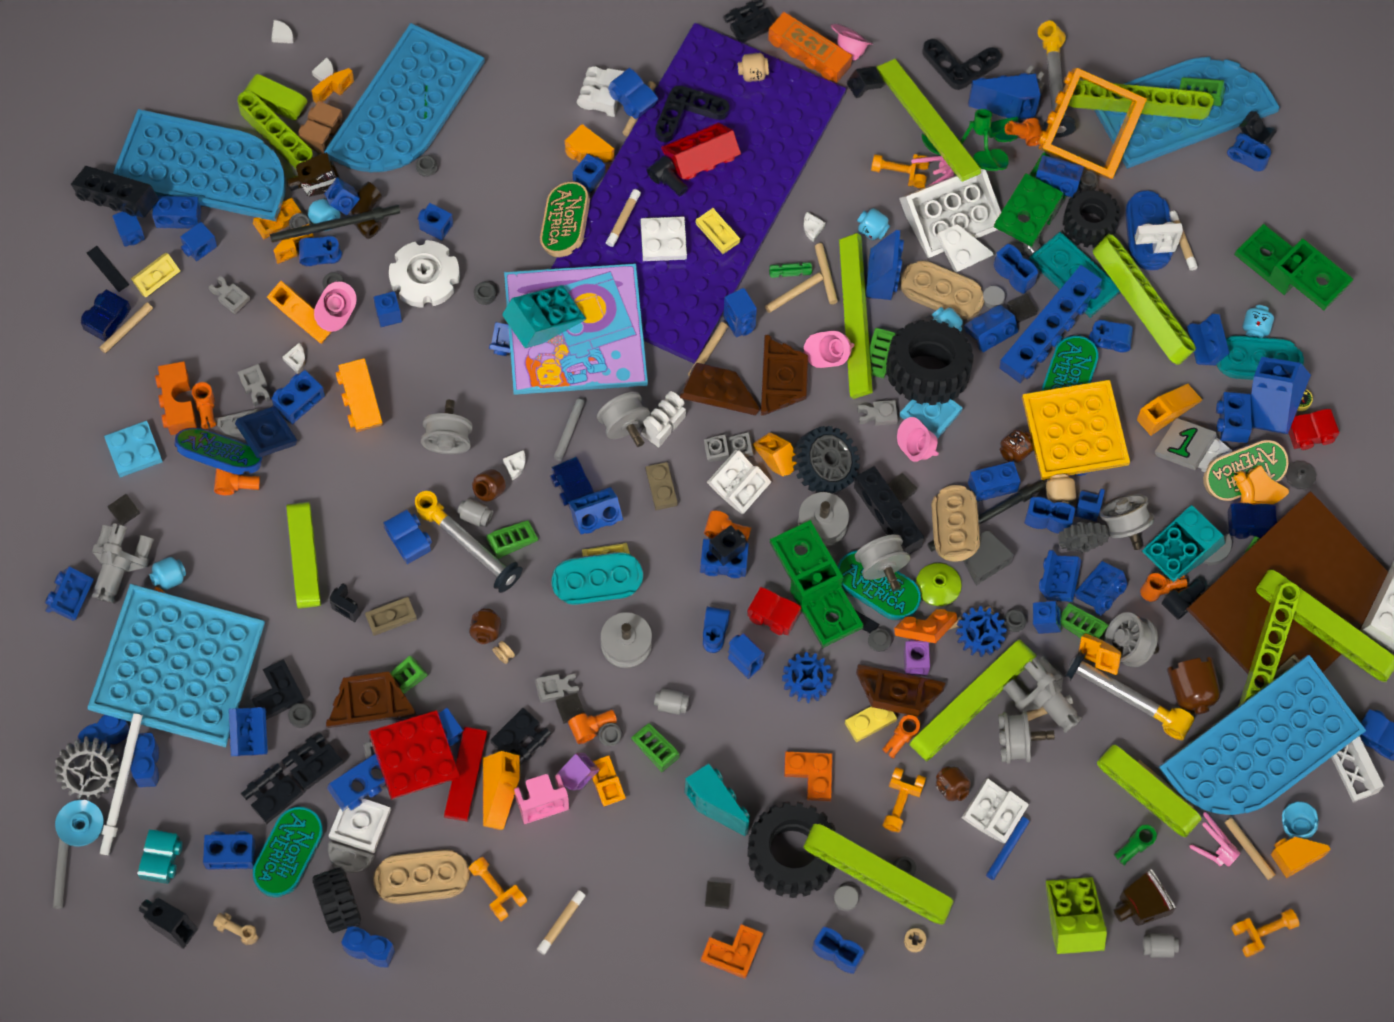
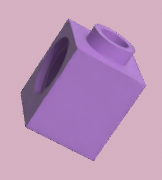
M914 639L906 641L904 646L905 674L928 675L930 669L929 642ZM918 653L922 658L919 660L914 659L911 654Z
M577 753L557 774H560L563 785L573 791L581 790L600 769L585 753Z

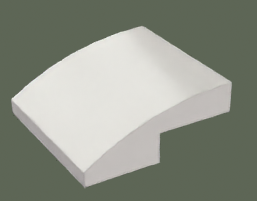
M735 450L707 483L728 504L741 514H744L769 486L771 481L758 466H753L739 450Z
M985 779L961 818L988 836L1006 843L1029 804L1011 791L1006 792L991 780Z

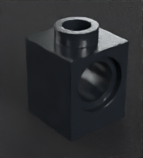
M730 525L709 541V550L724 566L745 550L746 538L740 530H735ZM730 541L733 542L735 545L732 547H726L723 543Z

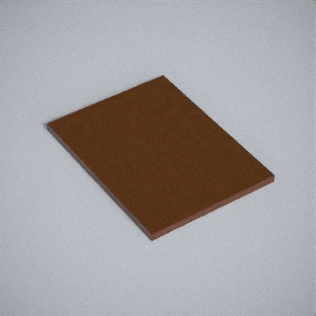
M1310 491L1186 610L1238 665L1249 674L1271 604L1256 592L1257 586L1268 570H1274L1283 575L1359 631L1388 571ZM1278 609L1275 616L1278 621L1282 622L1285 619V613ZM1292 619L1277 669L1292 655H1295L1299 660L1310 655L1320 670L1324 672L1341 653ZM1271 631L1268 635V639L1272 644L1278 641V635L1274 631ZM1264 653L1261 657V661L1265 666L1271 663V657L1267 653ZM1260 675L1256 676L1254 681L1260 688L1263 687V677Z

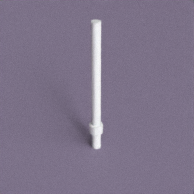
M133 713L107 824L103 826L102 835L104 836L99 854L109 855L113 837H116L118 828L116 824L143 717L140 714Z

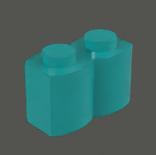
M149 829L138 870L140 879L169 884L171 878L174 879L177 865L174 864L176 855L181 854L183 845L178 834Z

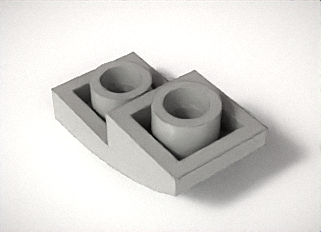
M749 432L727 437L724 434L704 439L708 461H726L735 450H739L745 457L754 456Z

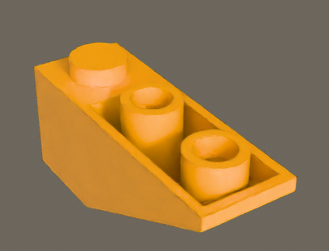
M280 281L267 296L274 305L321 344L331 334V332L322 329L317 324L314 318L315 308L287 283Z
M1189 384L1183 385L1157 397L1142 407L1137 421L1152 436L1200 403L1202 399Z
M500 751L483 758V826L498 830L504 829L515 795L514 789L517 788L520 779V755Z

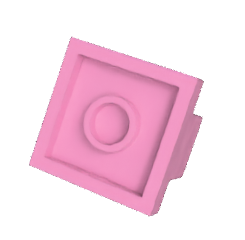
M548 774L526 780V787L529 793L527 794L528 799L524 801L519 787L514 789L524 824L569 810L568 794L560 774L555 775L557 790L553 789Z

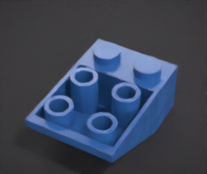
M1023 73L1018 76H1000L998 78H979L973 80L968 105L975 109H987L992 114L1005 118L1016 116L1018 120L1035 118L1041 96L1036 74Z
M895 230L870 249L866 298L891 300L893 292H897L904 239H900V230Z
M1261 357L1254 374L1251 392L1252 428L1288 434L1311 376L1301 363Z

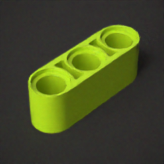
M255 74L244 90L253 92L272 111L291 120H297L308 103L307 99L300 93L260 74Z

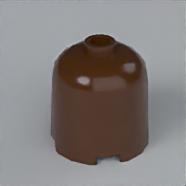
M1207 657L1206 662H1201L1200 658L1178 663L1179 668L1174 670L1173 667L1167 668L1176 701L1183 710L1195 711L1196 715L1204 714L1210 711L1209 707L1218 702L1220 688L1212 657Z

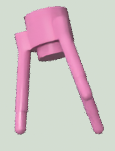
M942 156L911 160L912 163L941 161L939 169L933 171V174L942 173L945 175L930 185L954 176V171Z
M1204 812L1203 816L1212 828L1206 822H1203L1202 825L1221 845L1216 851L1219 856L1216 857L1193 844L1190 845V848L1213 860L1220 867L1223 863L1229 867L1241 853L1229 841L1208 813Z

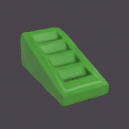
M1181 78L1179 90H1187L1188 85L1191 86L1190 91H1196V87L1199 88L1200 92H1204L1206 89L1213 97V105L1222 106L1225 93L1224 80Z
M875 328L870 344V362L883 367L881 369L871 366L872 376L885 377L889 346L896 333ZM875 346L885 348L887 351L876 349ZM873 355H876V356H879V357H883V358H885V360H882V359H879V358H875V357H872V356H873Z
M528 520L487 535V541L497 559L538 541ZM526 529L529 537L525 538L521 530ZM516 532L518 533L521 539L519 541H517L514 536V533ZM509 536L512 543L508 544L505 537ZM502 540L504 546L500 547L498 541Z
M1070 603L1061 613V626L1080 639L1085 633L1101 639L1109 626L1102 620ZM1070 612H1072L1074 616L1068 622L1065 619L1070 614ZM1079 617L1082 620L1080 621L1078 626L1074 625V622ZM1085 623H1088L1089 626L1087 627V629H1082L1083 625ZM1093 627L1097 629L1094 634L1089 633Z
M410 655L390 672L394 679H397L401 684L400 688L404 694L428 676L417 660ZM411 667L416 672L414 675L408 670ZM403 673L409 678L407 681L401 676Z
M649 723L631 737L633 742L661 772L665 771L680 758V753ZM650 732L651 736L642 742L640 738ZM653 739H656L657 742L648 748L646 746ZM661 745L663 748L655 754L653 751ZM667 751L669 754L661 760L659 757Z

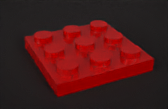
M437 710L369 731V736L391 800L460 777Z

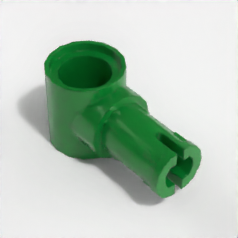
M1150 825L1140 826L1128 839L1129 842L1114 854L1116 859L1118 860L1121 856L1125 855L1119 861L1125 866L1138 852L1142 853L1146 848L1152 846L1157 838L1155 829ZM1143 830L1148 831L1152 837L1151 841L1148 843L1142 842L1139 839V832Z

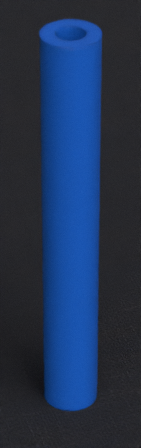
M1021 817L987 872L986 876L989 879L994 880L1028 826L1030 821L1027 818Z

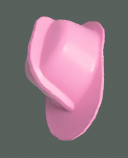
M831 24V28L838 33L837 46L850 53L854 61L863 55L868 44H873L845 26Z
M334 282L324 289L314 309V318L322 329L333 332L343 328L356 305V294L353 288L344 282Z
M839 331L820 332L811 335L806 340L804 354L808 355V362L814 367L840 366L848 360L854 343H851L849 338Z
M909 417L900 424L897 432V442L900 449L911 461L918 462L919 460H927L932 456H938L939 452L936 450L938 439L936 435L928 430L919 419Z

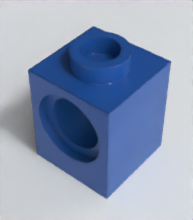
M587 154L573 171V182L582 184L587 192L591 194L605 176L604 162L598 157H592Z
M338 177L324 193L329 205L345 215H348L360 199L355 188Z
M429 203L426 209L423 208L418 215L420 230L441 241L453 226L452 214L432 203ZM433 219L438 220L437 222H430Z
M125 212L112 215L124 247L136 245L140 241L145 240L136 216H130Z
M202 222L180 236L183 244L181 246L182 251L187 257L192 256L196 262L217 247L215 236Z
M395 291L373 296L380 327L402 322Z
M1056 601L1033 603V625L1038 634L1061 632V610Z

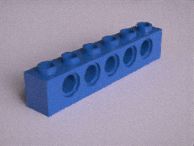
M1080 265L1003 356L999 369L1020 384L1025 378L1029 379L1035 371L1034 367L1038 362L1042 363L1049 354L1047 351L1052 346L1056 347L1062 339V333L1065 330L1069 331L1076 322L1074 319L1078 314L1082 316L1089 306L1088 302L1091 299L1095 300L1102 291L1100 288L1102 279ZM1080 291V292H1082L1084 295H1083V296H1077L1074 292ZM1068 307L1071 311L1064 312L1061 308ZM1055 323L1057 327L1051 328L1047 324ZM1039 338L1042 339L1044 343L1038 344L1034 340ZM1021 355H1029L1031 359H1022Z
M446 708L439 712L438 715L449 747H451L460 740L459 736L463 730L449 709ZM376 754L329 783L327 789L342 811L348 808L352 811L362 804L361 800L368 795L372 798L382 791L381 787L386 784L384 777L376 779L371 774L373 769L381 771ZM351 783H361L363 791H354Z

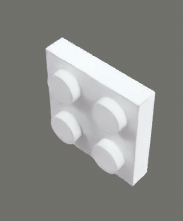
M684 217L641 218L643 261L686 260Z
M364 798L361 800L362 804L352 811L349 808L342 811L340 808L330 831L329 839L374 853L391 808Z

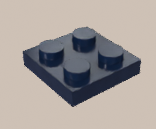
M276 406L237 418L235 422L257 458L293 447L298 441Z

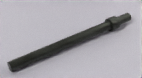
M399 205L387 208L377 207L372 208L373 211L272 233L270 234L271 242L374 219L375 221L384 220V217L400 214Z
M1041 480L1030 487L1025 486L1018 490L1016 495L978 515L979 525L1020 502L1030 500L1032 495L1046 488L1045 482ZM934 540L927 544L931 552L936 550Z

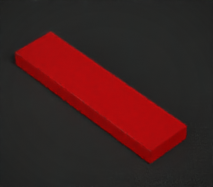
M464 727L456 760V767L460 777L451 782L444 818L468 822L488 734L486 730Z

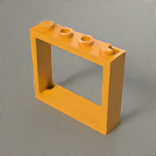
M1074 68L1064 78L1066 85L1063 92L1059 91L1055 103H1057L1054 111L1050 112L1046 123L1049 124L1046 131H1042L1038 142L1040 146L1038 149L1067 162L1084 166V169L1106 179H1113L1147 99L1079 68ZM1079 78L1132 101L1104 168L1051 145Z

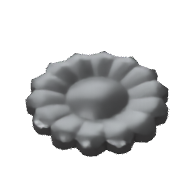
M1304 461L1291 463L1285 474L1287 482L1298 490H1306L1307 487H1312L1313 483L1316 482L1315 478L1317 476L1315 469Z

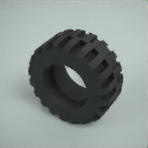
M919 320L916 324H913V322L907 324L905 329H899L891 340L886 362L888 380L893 387L895 386V390L900 395L903 393L905 398L910 401L913 399L922 405L923 403H929V405H936L937 402L941 404L947 403L949 398L951 400L957 398L959 393L966 389L974 360L972 346L970 343H967L968 339L964 334L960 335V331L954 326L953 328L949 327L948 323L942 322L941 324L937 323L936 320H929V322ZM925 355L933 356L943 361L947 366L941 369H928L915 363L913 358Z
M789 801L783 802L782 807L779 808L777 805L770 807L768 813L763 812L759 816L758 822L754 823L749 835L747 857L749 858L750 870L755 872L754 877L758 882L762 881L764 883L765 889L768 891L774 889L776 890V895L783 896V893L790 894V898H797V894L800 893L803 896L810 895L812 890L818 891L821 889L823 883L828 882L833 871H835L834 866L817 856L814 857L810 864L804 867L789 868L778 863L771 854L773 839L783 832L796 831L808 837L813 824L823 825L835 832L834 824L832 822L828 823V816L824 812L818 814L816 812L817 808L812 805L809 808L803 807L804 802H797L796 806H790Z

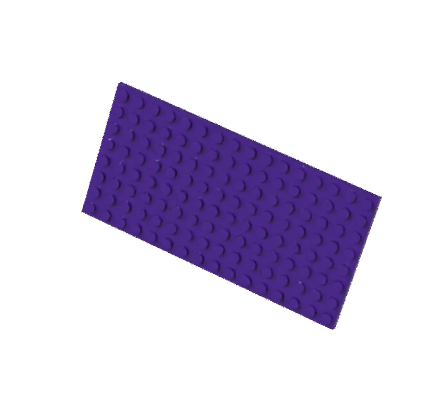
M694 22L654 91L658 98L656 104L638 118L590 200L585 234L581 246L578 249L576 247L572 250L573 253L568 256L557 257L551 269L636 264L643 341L695 364L724 314L725 296L737 291L846 93V88ZM745 54H763L764 58H768L769 75H765V79L762 81L746 82L743 75H739L738 62H742V57ZM675 86H684L720 97L729 103V115L724 120H715L685 110L675 136L671 141L661 142L655 135L656 124L668 95ZM679 94L676 96V99H680L683 95ZM697 99L693 102L698 107L705 105V101L702 99ZM719 106V108L716 109V111L720 112V110L723 109V107ZM669 110L666 115L674 118L678 113L675 110ZM718 122L734 131L741 154L735 156V159L731 162L717 164L710 171L703 170L696 173L697 175L694 178L686 180L677 176L688 186V190L679 197L667 184L664 185L662 182L657 184L649 177L647 168L659 158L665 156L661 149L662 146ZM666 123L665 130L662 131V134L668 132L669 124ZM633 189H636L641 194L615 245L610 247L606 244V241ZM712 208L740 238V243L724 254L717 249L696 225V219ZM684 217L686 260L643 261L641 218Z

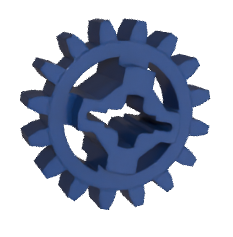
M979 606L977 612L970 608L969 615L965 612L962 614L963 620L957 622V626L960 628L955 633L961 635L957 642L965 643L964 651L970 648L972 656L977 651L980 657H983L985 651L992 655L994 652L993 648L997 651L1000 649L1001 645L999 643H1004L1006 639L1001 635L1005 634L1007 629L1001 628L1005 621L997 620L998 612L992 615L991 608L984 612L982 606ZM981 618V620L976 621V622L973 621L972 619ZM984 625L983 635H981L980 639H978L979 628H981V626ZM984 642H989V643H990V644H988V645H981V643H984Z
M805 652L803 658L796 654L795 661L792 659L788 660L789 667L784 666L783 672L785 675H782V681L787 682L784 684L785 690L791 689L790 697L797 695L798 702L802 698H806V702L810 703L812 697L819 701V694L827 695L826 689L831 688L832 683L830 680H832L833 674L828 673L831 669L830 665L824 666L825 658L817 660L816 653L813 657H809L808 652ZM819 672H821L823 677L822 683L820 682V678L817 677L819 675ZM792 673L797 678L795 683L792 680Z

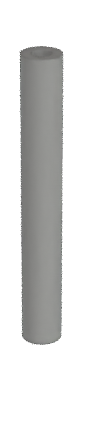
M576 399L555 452L554 459L558 461L563 459L585 402L582 399Z
M60 837L53 908L56 909L63 908L68 844L64 843Z

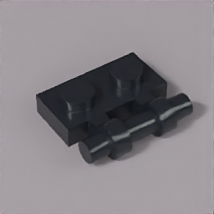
M751 0L745 6L739 9H731L730 13L723 15L726 23L734 21L730 24V29L738 42L744 43L768 32L769 28L776 21L767 7L759 10V8L764 7L762 0ZM748 13L751 14V15L746 16V17H744V18L742 17V16H744V15H746V14H748Z
M522 708L490 739V742L499 751L515 752L517 755H520L521 765L532 757L531 754L539 746L542 747L547 742L546 739L551 735V732L547 728H544L540 733L536 732L535 730L540 726V722ZM529 737L532 741L525 748L522 747L521 744Z
M318 733L313 738L311 736L307 738L305 744L296 750L292 749L288 752V756L281 760L286 768L293 763L297 765L290 772L304 791L343 764V760L329 743L322 748L319 747V744L325 741L321 733ZM312 750L314 754L303 761L301 757Z
M278 763L271 769L268 767L263 771L264 775L255 782L251 781L246 785L247 788L240 793L246 801L253 795L257 798L251 804V807L266 824L303 795V791L289 775H286L281 780L278 779L277 775L283 771ZM271 782L274 786L263 794L260 789Z

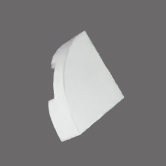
M274 20L272 42L293 43L291 29L285 23Z
M327 58L312 71V75L319 81L334 74L333 66Z
M808 212L805 215L803 224L806 236L814 242L825 227L824 221Z
M299 343L283 356V361L297 374L303 370L305 365V353Z
M524 450L503 458V463L512 480L519 477L525 468Z

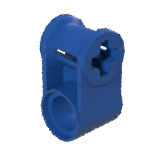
M1241 133L1237 135L1233 147L1227 150V155L1232 160L1254 171L1264 170L1267 167L1271 150L1267 145Z
M333 236L303 238L299 241V263L303 266L334 264L340 261L342 257L339 242Z
M1099 320L1094 323L1089 334V340L1097 348L1128 352L1131 349L1133 328L1128 324Z
M707 606L703 630V647L707 652L717 653L722 649L725 633L728 628L730 610Z

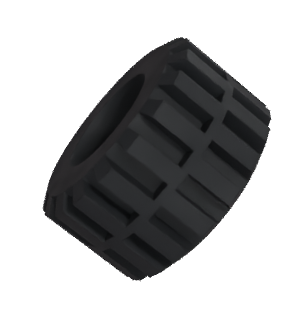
M1084 188L1081 189L1080 193L1075 192L1073 197H1070L1063 216L1065 233H1069L1068 238L1070 240L1075 239V244L1079 245L1082 243L1084 244L1083 247L1088 248L1089 245H1092L1095 248L1106 235L1115 234L1120 219V207L1116 206L1117 201L1115 198L1111 199L1112 195L1110 193L1105 194L1102 189L1095 191V188H1090L1087 191ZM1093 213L1100 217L1102 221L1097 223L1088 222L1081 214Z
M340 866L314 875L312 880L329 931L336 933L360 924L361 916L345 870Z

